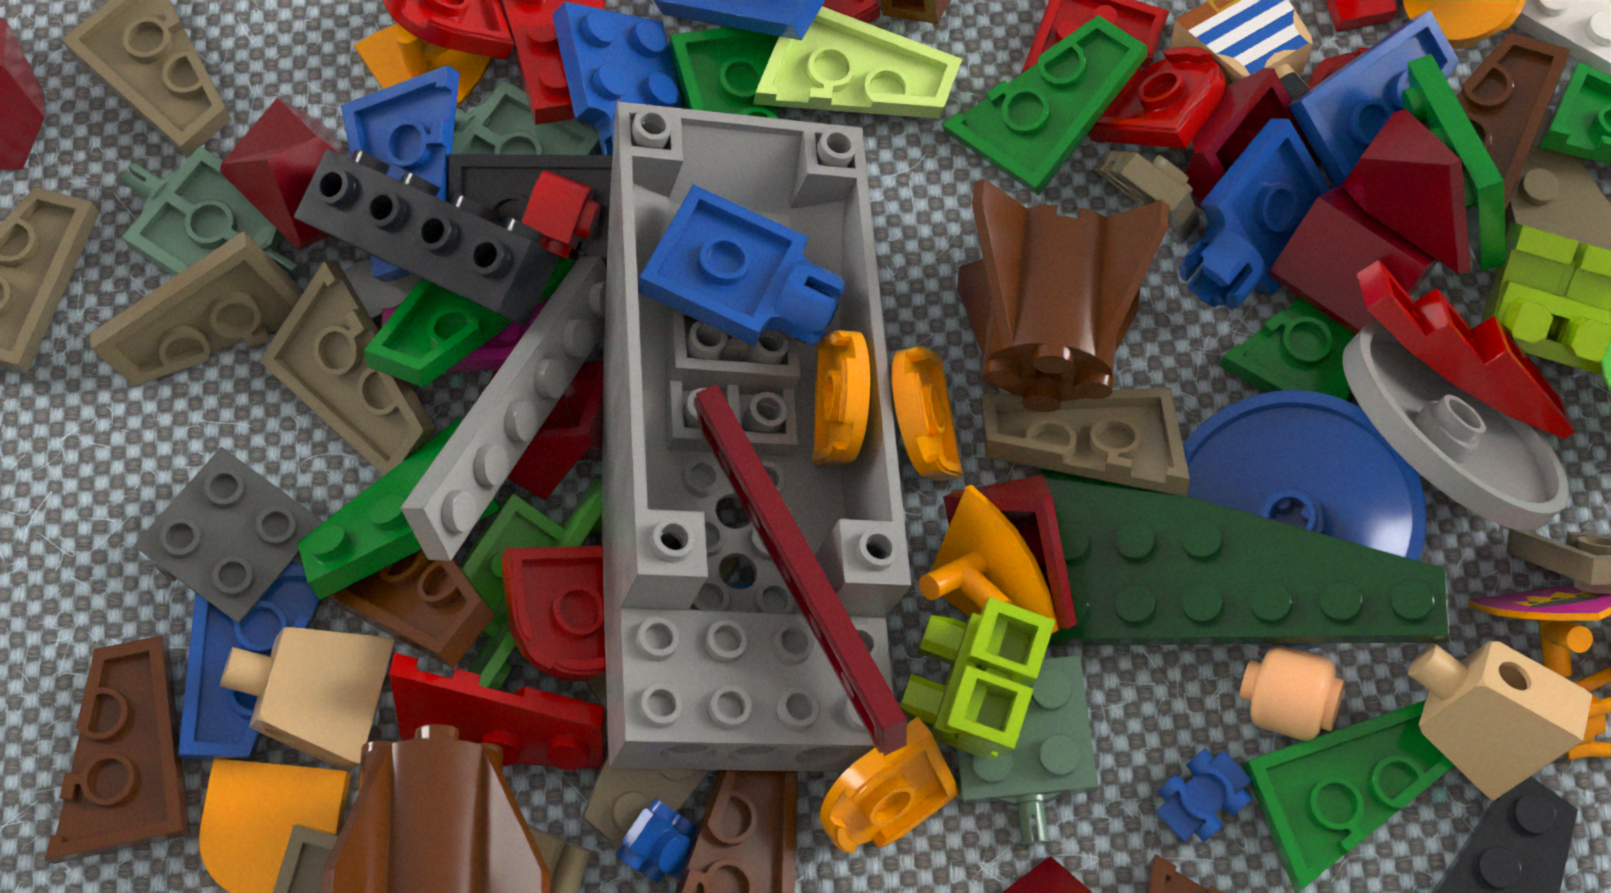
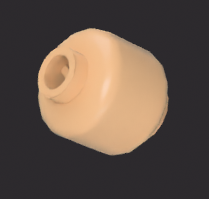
M1275 645L1267 651L1262 663L1253 660L1249 661L1241 684L1240 698L1251 701L1250 716L1255 726L1299 740L1309 741L1317 737L1321 729L1332 731L1341 704L1345 680L1336 678L1335 665L1328 658L1283 645Z

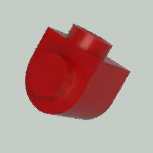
M544 170L534 186L522 223L543 234L538 245L556 256L568 259L571 249L576 250L580 236L590 239L598 221L601 203L592 200L594 193L592 186Z

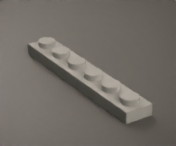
M582 256L578 258L400 507L428 560H452L604 334L607 269L601 256Z

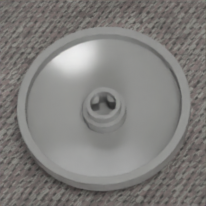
M1378 320L1365 325L1346 345L1342 356L1344 373L1353 395L1364 413L1400 456L1447 496L1489 521L1523 531L1540 529L1565 507L1569 498L1567 477L1556 453L1538 428L1509 417L1454 386L1408 351Z

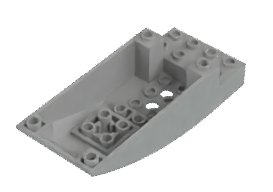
M617 102L607 250L602 422L603 595L609 768L845 772L853 763L875 748V745L751 521L743 528L733 529L723 525L717 518L715 512L717 502L724 498H738L699 429L694 399L697 392L715 384L719 386L893 693L886 616L911 587L863 130L861 127ZM693 184L809 237L803 253L806 259L838 274L845 281V290L842 296H840L836 314L831 324L822 331L826 333L825 335L834 330L861 332L867 344L870 364L869 411L863 443L857 458L853 462L840 466L814 465L815 462H812L817 345L804 344L778 331H765L759 337L755 346L638 293V281L641 273ZM729 557H738L747 561L754 570L755 579L753 585L746 589H735L725 584L719 573L721 561Z

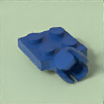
M566 1L552 14L575 120L586 121L595 126L600 134L599 142L602 155H613L617 102L683 108L663 22Z
M1271 118L1200 204L1206 214L1208 225L1206 232L1182 259L1180 277L1187 282L1202 263V267L1191 279L1187 288L1201 301L1212 307L1225 305L1230 310H1233L1242 304L1253 290L1256 293L1274 295L1281 287V284L1268 276L1271 267L1317 197L1331 190L1289 119Z
M693 184L641 273L638 281V293L755 346L759 337L765 331H778L804 344L817 345L826 334L822 330L831 324L836 314L840 296H842L845 290V281L838 274L806 259L803 253L809 237Z

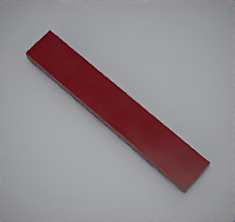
M715 384L697 392L694 400L701 433L879 753L882 752L886 756L906 746V716L719 386Z

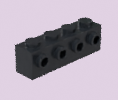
M326 149L294 218L524 327L527 326L559 260L558 256L538 245L543 236L541 232L510 217H507L503 227L487 221L491 210L459 194H455L451 204L436 198L440 190L438 186L410 172L405 171L401 181L387 176L390 165L361 150L355 149L351 159Z

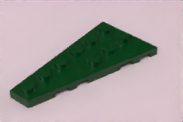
M1041 468V474H1043L1053 498L1077 624L1069 629L1058 628V631L1051 633L1048 646L1449 643L1447 574L1445 568L1190 496H1178Z

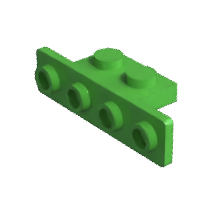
M602 477L593 479L562 526L556 524L516 494L506 495L499 505V510L493 514L460 563L461 568L495 613L493 619L481 633L488 639L467 669L469 672L480 674L479 685L495 690L500 688L511 669V664L506 659L516 645L508 624L501 555L506 548L581 546L590 531L595 534L602 529Z

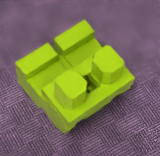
M1510 222L1505 237L1506 264L1495 268L1494 273L1497 274L1483 309L1481 323L1495 316L1525 353L1600 375V361L1604 358L1608 345L1611 342V250Z
M992 597L987 599L982 614L978 615L972 612L966 623L953 618L930 615L917 653L950 664L944 685L910 674L899 703L904 715L911 720L918 716L925 726L929 727V731L936 742L989 759H996L998 753L1005 756L1015 749L1034 690L1030 686L1038 677L1056 620Z

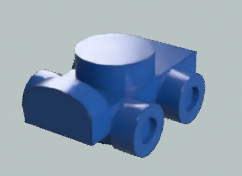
M1204 748L1186 764V767L1195 775L1185 784L1175 774L1157 791L1166 802L1154 813L1181 843H1184L1193 833L1203 843L1206 842L1223 826L1214 815L1216 812L1224 807L1234 816L1253 799L1243 789L1252 779L1225 750L1214 758Z
M655 797L648 809H643L621 841L623 845L615 856L636 871L639 870L657 884H659L665 873L679 880L694 841L690 837L698 826Z

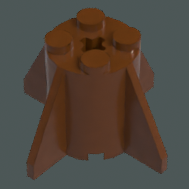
M985 178L974 182L972 208L983 259L960 266L957 289L984 356L983 382L990 386L1001 388L1016 396L1023 397V406L1037 412L1056 411L1060 408L1061 401L1084 398L1103 399L1112 394L1115 353L1139 310V287L1168 229L1169 204L1162 199L1110 217H1105L1093 210L1079 207L1077 219L1069 216H1057L1058 205H1039L1026 208Z
M441 724L425 725L415 730V739L398 742L372 741L363 744L360 758L359 793L322 871L321 893H551L548 867L503 774V748L491 743H473L459 740V730L457 728Z

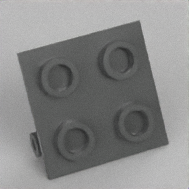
M220 447L133 546L156 563L154 565L155 568L174 582L178 579L236 623L240 624L300 553L297 542L324 521L223 447Z

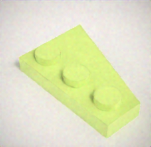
M822 6L802 41L779 36L755 92L753 105L940 119L962 59Z

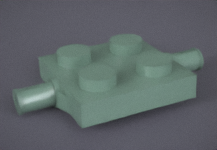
M502 79L486 102L477 106L471 112L466 113L456 107L452 154L598 155L601 152L600 134L575 119L535 125L526 92Z
M199 146L180 169L162 180L142 168L138 163H132L128 166L131 173L126 170L123 172L121 177L122 185L145 197L146 201L141 215L124 233L122 239L131 250L174 277L244 231L291 278L299 280L302 274V267L276 252L277 246L284 238V235L220 173L223 160L203 147Z
M1080 655L1043 659L1038 677L1030 686L1034 690L1015 749L1006 756L998 753L996 759H989L957 749L963 805L1000 802L1014 807L1018 806L1022 846H1033L1031 819L1035 820L1038 846L1050 843L1045 803H1049L1062 795L1097 792L1098 789Z

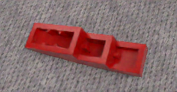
M1380 260L1357 273L1366 309L1408 351L1454 386L1509 417L1562 439L1575 433L1561 395L1495 316L1471 329L1438 288L1414 302Z

